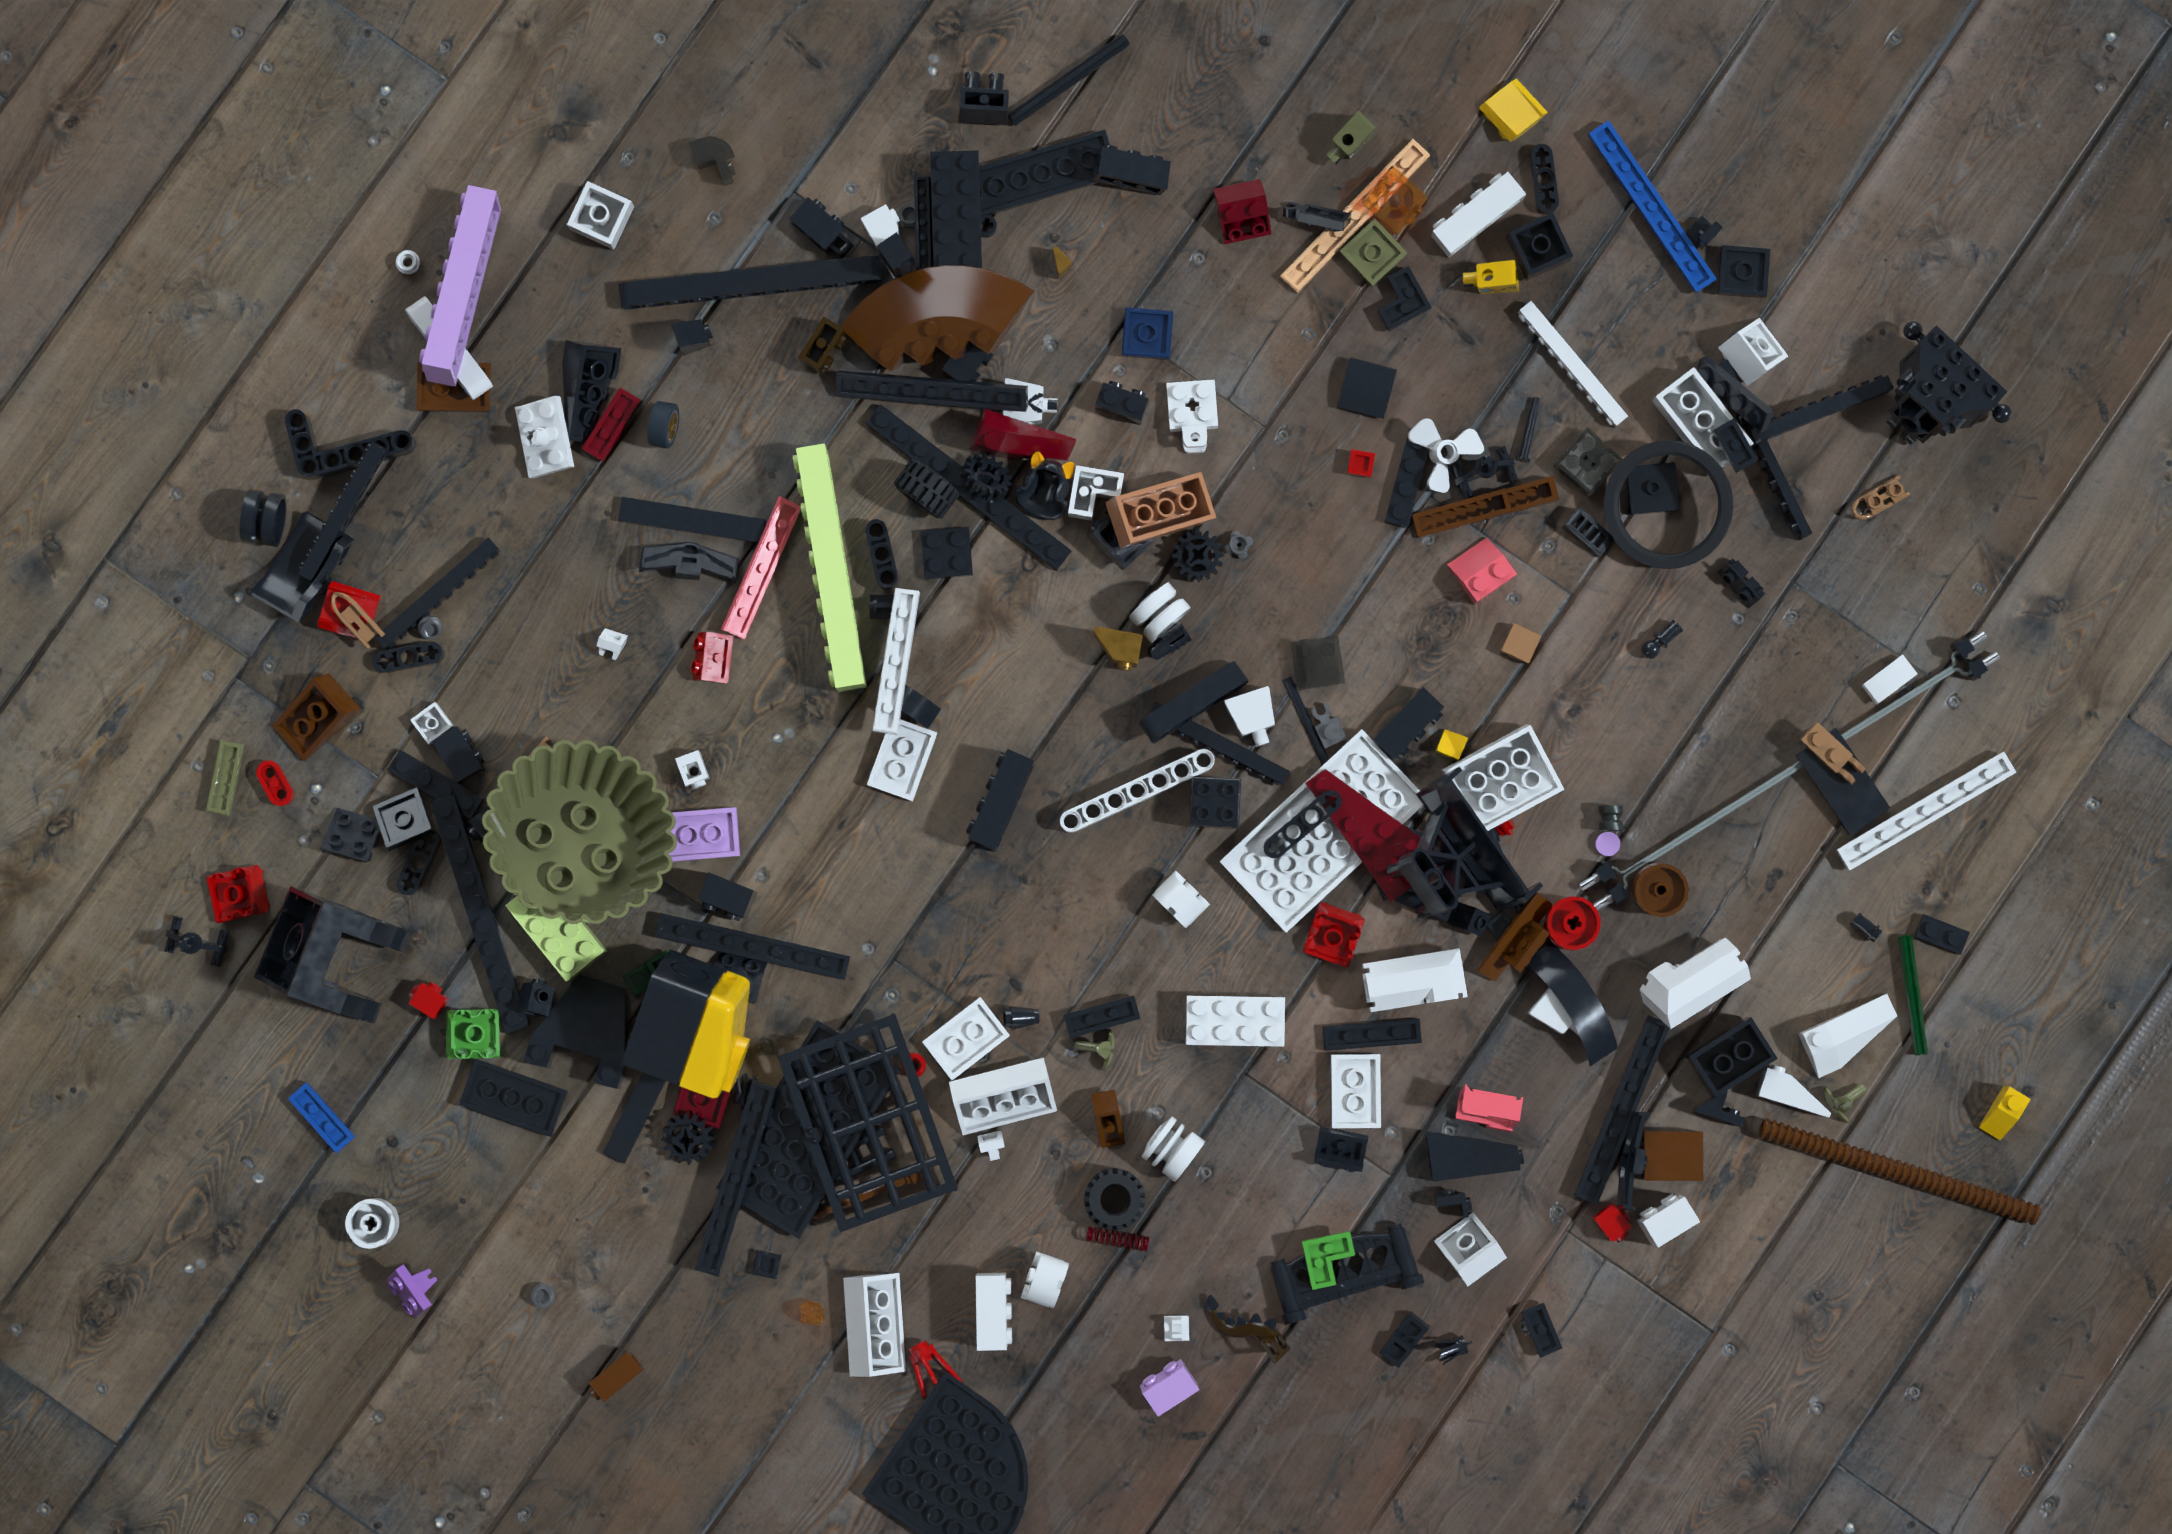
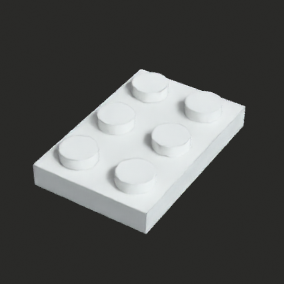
M900 719L898 735L885 734L867 785L913 802L938 733Z
M979 997L926 1038L923 1044L950 1079L954 1080L1010 1035L982 998Z
M1380 1054L1331 1055L1332 1128H1381Z

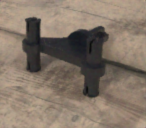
M1506 446L1496 449L1500 461H1496L1494 456L1490 457L1488 454H1485L1478 459L1475 469L1467 474H1464L1460 462L1457 465L1453 464L1451 466L1456 477L1454 482L1456 487H1460L1464 500L1468 499V496L1469 498L1474 496L1468 483L1481 477L1491 478L1497 471L1505 470L1509 483L1519 480L1513 467L1516 464L1514 459H1510Z
M174 915L170 930L167 929L165 936L168 938L164 951L174 953L176 943L177 946H180V951L186 954L197 953L200 949L212 950L214 954L210 964L221 967L223 954L227 953L228 950L226 943L230 931L220 929L217 943L202 940L199 934L195 932L185 934L179 932L183 918Z

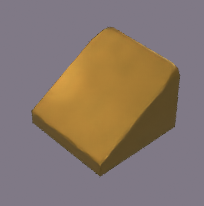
M1055 246L1053 248V256L1058 279H1060L1072 268V261Z

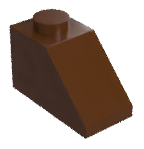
M1115 1090L1091 1094L1101 1148L1125 1144Z

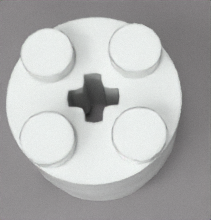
M1175 870L1152 896L1187 928L1210 904L1201 895L1196 897L1199 892L1188 882L1183 885L1186 880Z
M370 1198L358 1202L349 1210L346 1216L345 1227L356 1245L368 1249L386 1245L396 1236L399 1229V1216L396 1208L388 1201L380 1198ZM374 1217L377 1226L371 1229L372 1226L368 1224V1220Z
M1036 1251L1032 1265L1036 1267L1029 1269L1025 1282L1030 1284H1025L1021 1298L1054 1309L1069 1263Z

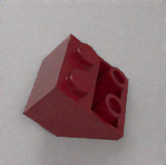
M1261 179L1213 189L1224 244L1271 235L1266 194Z

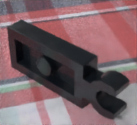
M1288 202L1287 207L1284 206L1283 216L1286 218H1297V221L1303 222L1307 226L1326 227L1334 232L1344 231L1351 222V213L1311 204L1301 206L1295 202Z

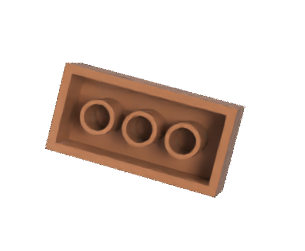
M1202 472L1116 496L1105 502L1120 549L1202 525L1216 518Z

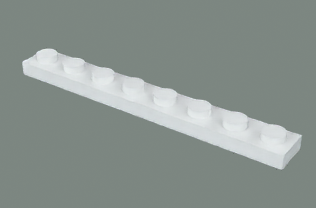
M2001 752L1836 849V852L1846 869L1850 871L2015 774L2016 771L2005 752Z

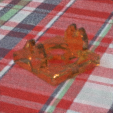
M1391 166L1361 204L1393 233L1398 235L1406 225L1413 223L1416 220L1415 217L1422 213L1423 208L1421 206L1428 197L1398 169ZM1392 182L1402 184L1397 191H1389L1387 187L1392 185ZM1407 190L1410 191L1412 197L1410 209L1403 204V195ZM1393 193H1396L1400 198V203L1396 207H1391L1388 204V197ZM1383 195L1385 206L1380 211L1378 197ZM1398 209L1404 214L1403 217L1397 219L1387 217L1391 210Z

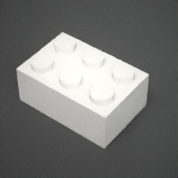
M1006 1273L976 1274L977 1351L1007 1350L1008 1344H1012V1328H1007V1319L1012 1318V1303H1007V1295L1011 1294V1278H1006Z

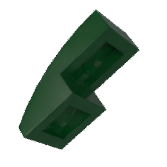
M667 950L622 976L634 997L647 990L651 976L668 953Z

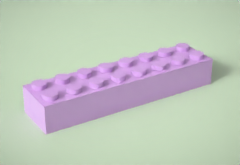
M468 185L466 193L461 195L460 207H462L461 214L456 216L454 229L457 230L455 237H451L449 241L448 251L451 253L449 260L445 259L443 264V274L445 276L443 282L440 281L437 287L439 299L437 304L432 306L431 318H433L431 327L428 326L426 329L425 341H427L425 349L421 350L419 363H422V372L425 373L427 381L455 387L501 213L497 191Z

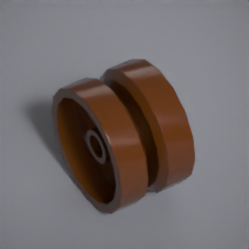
M1653 862L1637 871L1632 880L1631 891L1633 899L1639 908L1652 916L1667 917L1674 915L1683 908L1688 900L1689 887L1686 877L1679 869L1668 863ZM1660 885L1664 886L1665 890L1658 894L1657 887Z

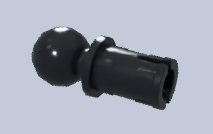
M1672 620L1658 634L1655 632L1653 634L1655 640H1647L1643 643L1641 647L1643 656L1649 659L1657 657L1661 646L1667 648V644L1679 633L1683 632L1681 626L1675 620Z

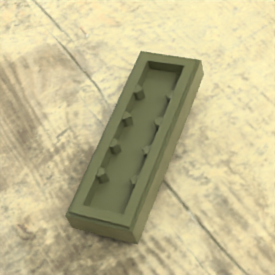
M219 740L206 812L231 816L245 748L244 744Z

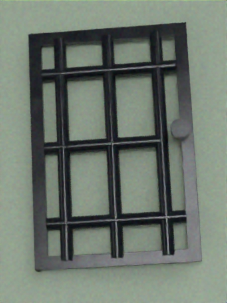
M895 1013L777 1056L840 1233L958 1190ZM889 1026L896 1045L886 1048L880 1029ZM871 1033L877 1052L851 1061L844 1042ZM835 1046L841 1065L815 1074L808 1055ZM897 1054L900 1055L915 1100L909 1103L905 1101L890 1057ZM799 1059L805 1078L796 1081L790 1062ZM881 1061L897 1107L870 1116L854 1070ZM845 1074L861 1120L834 1129L818 1083ZM807 1087L810 1088L845 1189L837 1192L818 1143L823 1138V1132L817 1127L813 1128L800 1092L801 1089ZM918 1109L935 1156L927 1159L910 1112ZM901 1116L917 1163L890 1172L874 1126ZM865 1129L881 1176L854 1185L838 1139ZM939 1165L945 1181L944 1184L939 1186L935 1185L930 1171L931 1167ZM921 1172L927 1190L900 1200L894 1181ZM885 1185L891 1203L864 1213L858 1194ZM849 1198L855 1217L849 1219L845 1218L840 1204L841 1200Z

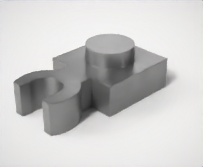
M1327 703L1323 704L1325 708L1324 715H1318L1315 708L1311 710L1312 716L1321 723L1315 726V729L1324 749L1347 739L1338 718L1330 719V707Z

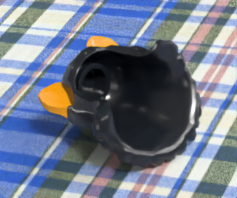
M1035 452L1031 458V468L1024 476L1022 487H1014L1017 504L1023 508V511L1035 518H1041L1042 520L1060 519L1062 515H1065L1069 507V503L1064 501L1070 491V480L1075 472V464L1067 462L1062 465L1054 460H1045L1040 452Z

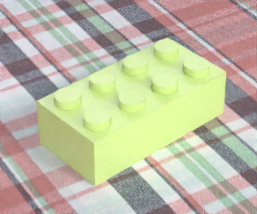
M517 896L505 905L566 982L572 981L608 952L584 921L578 924H569L558 917L554 919L542 916L539 909L523 906Z

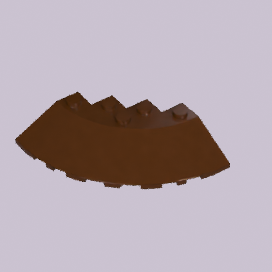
M967 265L927 267L909 272L903 277L894 278L877 288L861 301L849 314L841 327L871 358L889 371L899 369L908 355L923 366L932 363L940 349L955 360L962 358L972 343L989 354L997 350L1034 293V290L1013 278L988 269Z

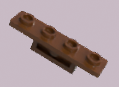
M1536 892L1525 903L1477 970L1493 981L1499 978L1508 964L1521 972L1529 964L1533 955L1550 934L1539 923L1551 908L1552 903Z

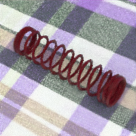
M1088 1226L1086 1242H1091L1094 1234V1242L1097 1243L1100 1234V1244H1102L1106 1234V1245L1109 1244L1112 1235V1246H1114L1118 1235V1248L1124 1236V1249L1129 1239L1130 1250L1134 1240L1135 1250L1138 1249L1141 1240V1251H1148L1150 1240L1148 1236H1145L1143 1242V1236L1141 1235L1137 1244V1235H1134L1131 1243V1233H1129L1125 1243V1232H1123L1120 1239V1232L1117 1231L1114 1239V1231L1110 1232L1108 1238V1230L1106 1229L1102 1238V1228H1100L1096 1238V1227Z

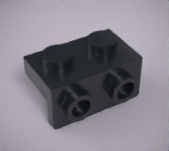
M1320 1126L1314 1163L1326 1168L1337 1167L1343 1168L1348 1172H1362L1368 1135Z

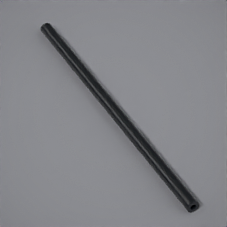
M1288 677L1283 680V683L1321 766H1323L1329 758L1292 677ZM1375 881V884L1380 892L1381 888ZM1381 896L1383 901L1388 899L1384 896Z

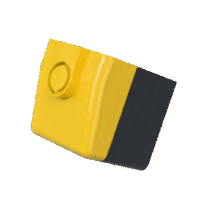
M670 949L651 976L621 1064L675 1085L679 1082V1086L707 1097L717 1098L722 1090L730 1092L738 1078L750 1043V1039L744 1037L750 990L749 980L741 975L730 971L725 972V969Z

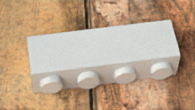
M1509 172L1503 176L1500 173L1489 181L1491 185L1484 191L1482 188L1478 189L1470 196L1472 200L1468 204H1459L1451 211L1453 215L1445 220L1443 217L1433 225L1435 230H1433L1431 237L1448 258L1524 199L1526 193Z

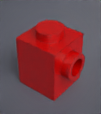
M430 981L429 984L421 983L420 986L415 985L409 994V997L412 998L409 1004L432 1019H437L450 998L441 993L443 989Z
M1612 1203L1592 1217V1220L1610 1242L1615 1240L1618 1243L1629 1235L1628 1230L1632 1228L1628 1223L1631 1220L1628 1214L1622 1209L1618 1210Z

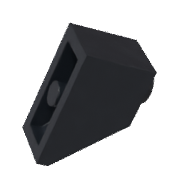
M701 319L671 325L679 348L684 356L711 346L709 339L713 338L709 325H703Z

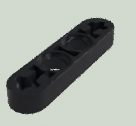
M1328 790L1321 794L1265 841L1263 846L1265 854L1270 858H1279L1341 807L1343 802L1341 794L1336 790ZM1326 795L1330 797L1335 795L1337 797L1335 801L1336 807L1329 805L1324 809L1328 812L1324 816L1322 809L1316 803L1319 802L1322 806L1327 801ZM1313 809L1318 812L1319 820L1316 823H1309L1306 820L1305 815L1308 810ZM1290 825L1299 827L1300 836L1298 838L1292 839L1287 835V828ZM1282 833L1284 839L1290 845L1287 846L1284 842L1279 846L1280 853L1276 851L1271 853L1269 850L1271 848L1270 842L1277 843L1282 839L1278 834Z

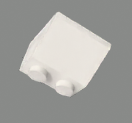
M1760 318L1738 331L1718 347L1724 359L1729 360V363L1737 372V376L1747 386L1788 357Z
M1473 1212L1468 1218H1464L1434 1240L1440 1251L1467 1286L1474 1283L1507 1258L1497 1241Z

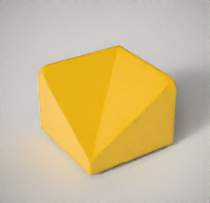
M1444 729L1435 752L1458 761L1468 737Z

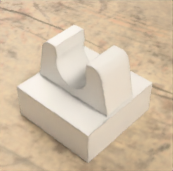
M605 628L597 642L599 655L603 656L606 650L613 652L612 659L616 660L626 644L628 635Z
M1002 1131L978 1136L980 1152L988 1151L990 1161L1000 1159L998 1149L1005 1147Z
M1188 1315L1164 1316L1165 1341H1189Z

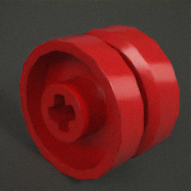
M1571 896L1556 901L1544 917V929L1550 933L1547 938L1553 945L1562 950L1574 951L1585 948L1595 941L1600 932L1601 919L1598 910L1590 901L1582 897ZM1571 919L1576 923L1572 929L1567 924V921Z

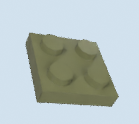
M1376 219L1372 220L1339 251L1371 287L1378 283L1408 254Z

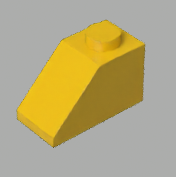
M2003 1086L1978 1128L2000 1141L2019 1120L2031 1099L2010 1086Z

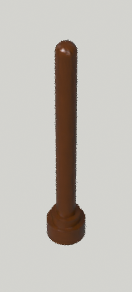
M921 1172L896 1180L894 1183L898 1187L907 1182L908 1184L913 1183L915 1185L924 1180ZM885 1185L858 1194L860 1202L887 1190ZM849 1198L840 1201L842 1210L851 1206ZM830 1204L818 1209L813 1219L819 1220L833 1214Z

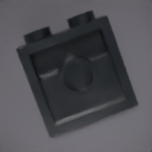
M1107 509L1105 511L1107 517L1103 521L1100 519L1096 520L1089 527L1091 532L1087 537L1102 554L1107 553L1121 570H1124L1157 538L1120 549Z

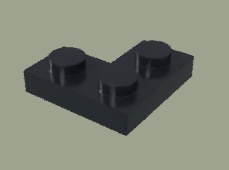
M1409 266L1387 277L1398 299L1379 308L1377 312L1390 332L1432 308Z

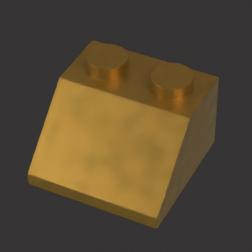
M1094 627V637L1111 662L1117 664V669L1131 671L1132 667L1137 668L1143 635Z

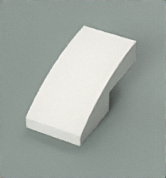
M1901 655L1861 686L1877 705L1917 675V672L1904 655Z

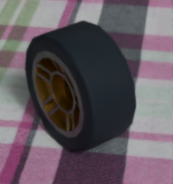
M657 401L654 404L647 429V439L650 446L669 449L673 445L679 425V407L677 404Z

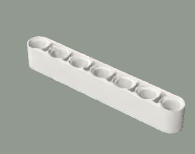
M1206 749L1198 750L1078 805L1062 814L1060 818L1061 828L1067 833L1077 832L1192 779V777L1208 772L1214 765V755ZM1205 754L1210 758V764L1207 767H1200L1197 764L1196 760L1199 755ZM1180 764L1188 768L1187 776L1182 778L1176 776L1174 772L1175 767ZM1155 775H1163L1166 778L1165 786L1161 788L1154 786L1152 782ZM1134 785L1142 786L1144 789L1143 796L1139 798L1133 797L1130 793L1131 787ZM1112 795L1120 796L1122 799L1121 806L1112 808L1108 804L1109 797ZM1090 805L1098 806L1100 809L1099 816L1096 818L1088 817L1086 814L1087 807ZM1074 815L1078 819L1077 826L1067 828L1064 825L1065 817Z

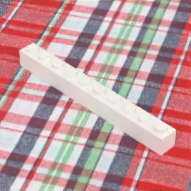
M1530 301L1518 312L1520 320L1529 325L1528 329L1532 334L1535 333L1539 337L1538 341L1548 348L1547 351L1552 357L1555 356L1558 360V365L1562 369H1566L1568 377L1577 382L1578 389L1587 394L1586 398L1590 403H1594L1597 406L1596 410L1607 418L1605 419L1606 422L1615 428L1624 421L1628 415L1533 302Z

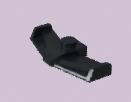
M693 542L642 547L639 572L676 568L675 578L700 580V571H704L736 583L739 558Z
M1642 1111L1632 1112L1620 1160L1617 1195L1618 1209L1635 1211V1206H1632L1634 1174H1642L1647 1166L1646 1150L1639 1149L1646 1118H1650L1651 1113Z

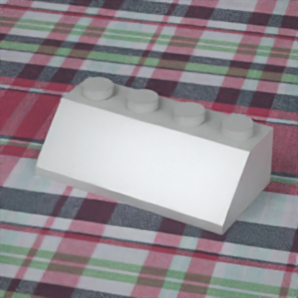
M1044 1058L949 1082L954 1107L963 1135L1057 1111Z
M899 1273L843 1278L850 1376L871 1377L905 1372Z

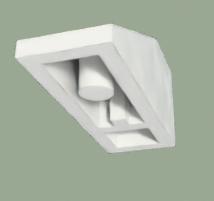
M886 204L861 218L862 224L876 249L878 244L897 232L899 235L897 222L900 219L895 210H889Z
M1772 1064L1771 1068H1763L1755 1096L1830 1118L1831 1113L1793 1076L1786 1074L1785 1068Z

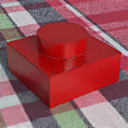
M1351 449L1347 474L1371 478L1375 453Z

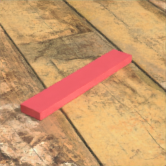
M778 497L721 630L745 639L801 511L800 505L783 497Z

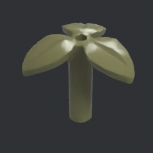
M1108 1029V1041L1093 1043L1075 1040L1074 1049L1097 1053L1102 1058H1105L1102 1071L1110 1065L1114 1056L1112 1050L1115 1048V1038L1111 1029Z
M1859 1084L1844 1096L1833 1098L1829 1088L1826 1086L1824 1088V1095L1827 1105L1834 1108L1833 1114L1837 1118L1849 1123L1850 1120L1844 1113L1851 1108L1855 1099L1866 1092L1865 1086Z

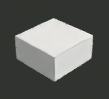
M436 702L411 719V722L429 745L433 744L432 741L454 728L452 722Z

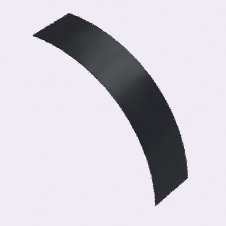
M1552 943L1537 951L1531 958L1528 966L1548 985L1568 1013L1585 1048L1589 1066H1592L1618 1049L1610 1021L1586 979L1564 953Z

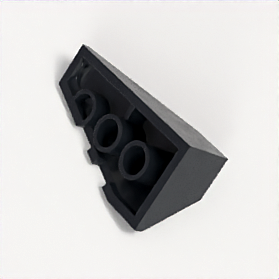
M565 341L562 370L564 412L569 441L586 442L594 430L599 418V408L602 401L606 400L609 395L607 390L611 380H615L618 374L622 348L580 341Z

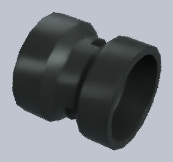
M1599 806V814L1603 818L1599 822V831H1622L1623 822L1619 818L1623 814V806Z

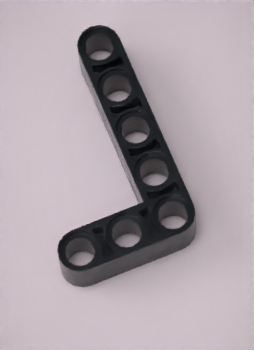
M298 409L290 410L285 416V425L297 470L309 480H317L357 469L359 460L353 461L352 453L360 449L364 457L367 445L372 442L378 444L385 443L388 452L383 461L408 455L416 448V440L408 431L397 430L319 452L310 418ZM297 416H302L303 423L301 426L293 427V419ZM402 437L409 438V444L405 448H399L398 442ZM308 439V448L299 450L300 441ZM332 456H338L339 462L335 467H329L328 461ZM310 462H314L315 470L307 474L305 466Z

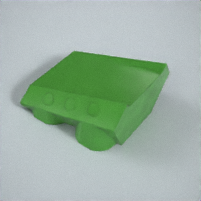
M498 1009L446 1011L447 1059L499 1058Z

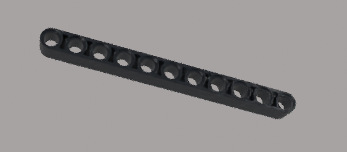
M862 256L619 283L618 286L621 309L629 310L873 284L882 281L879 256Z

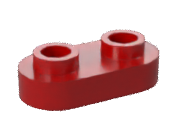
M271 760L260 763L257 767L256 775L269 800L277 806L290 804L294 798V790L281 766ZM269 769L274 770V775L271 778L267 776ZM280 790L286 792V796L283 799L278 797Z

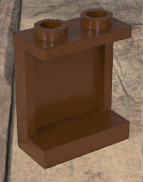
M1643 1131L1639 1149L1646 1150L1647 1166L1642 1174H1638L1641 1175V1180L1703 1181L1702 1131Z

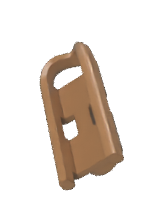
M1900 475L1859 497L1851 507L1853 516L1860 520L1871 518L1910 496V492L1907 491L1905 493L1902 484L1898 481L1901 479ZM1886 489L1885 493L1878 495V491ZM1891 497L1892 501L1884 505L1883 500ZM1865 500L1871 513L1859 515L1856 507L1861 501Z
M341 592L333 593L331 605L334 613L366 649L371 647L367 642L377 633L381 637L385 635L353 598ZM338 596L351 603L342 613L338 611L335 602ZM361 615L367 620L366 624L359 618ZM353 622L359 626L360 629L358 631L351 625Z

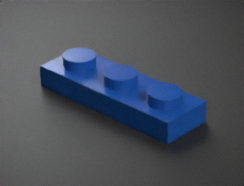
M308 1082L288 1098L335 1153H339L356 1137Z

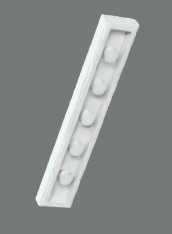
M895 588L873 732L898 735L920 592L916 590Z

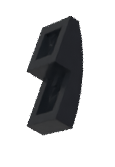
M1410 1311L1379 1353L1399 1368L1429 1330L1430 1325Z

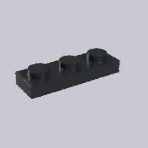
M1134 995L1064 1015L1070 1038L1141 1019Z

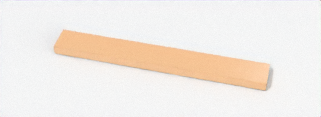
M1412 139L1343 210V212L1351 213V222L1344 231L1334 232L1326 228L1281 274L1280 278L1298 294L1430 157V154Z

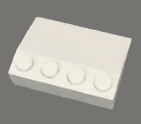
M1527 724L1441 770L1444 775L1459 766L1461 767L1462 771L1452 780L1487 831L1564 790L1531 725Z

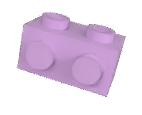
M1181 1359L1177 1362L1172 1361L1163 1368V1371L1157 1375L1152 1374L1146 1377L1142 1382L1143 1384L1140 1385L1142 1394L1158 1417L1199 1391L1197 1382Z

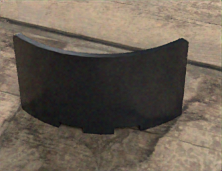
M304 511L301 514L292 535L280 555L263 578L250 591L252 596L298 623L314 607L313 603L317 594H324L333 580L330 575L338 564L342 565L354 541V538L342 532L316 579L310 581L299 575V566L307 559L306 554L309 549L313 548L314 539L321 534V527L325 523V521L308 511Z

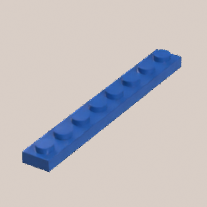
M1608 120L1591 131L1588 137L1694 293L1696 294L1713 283L1716 277L1610 121Z

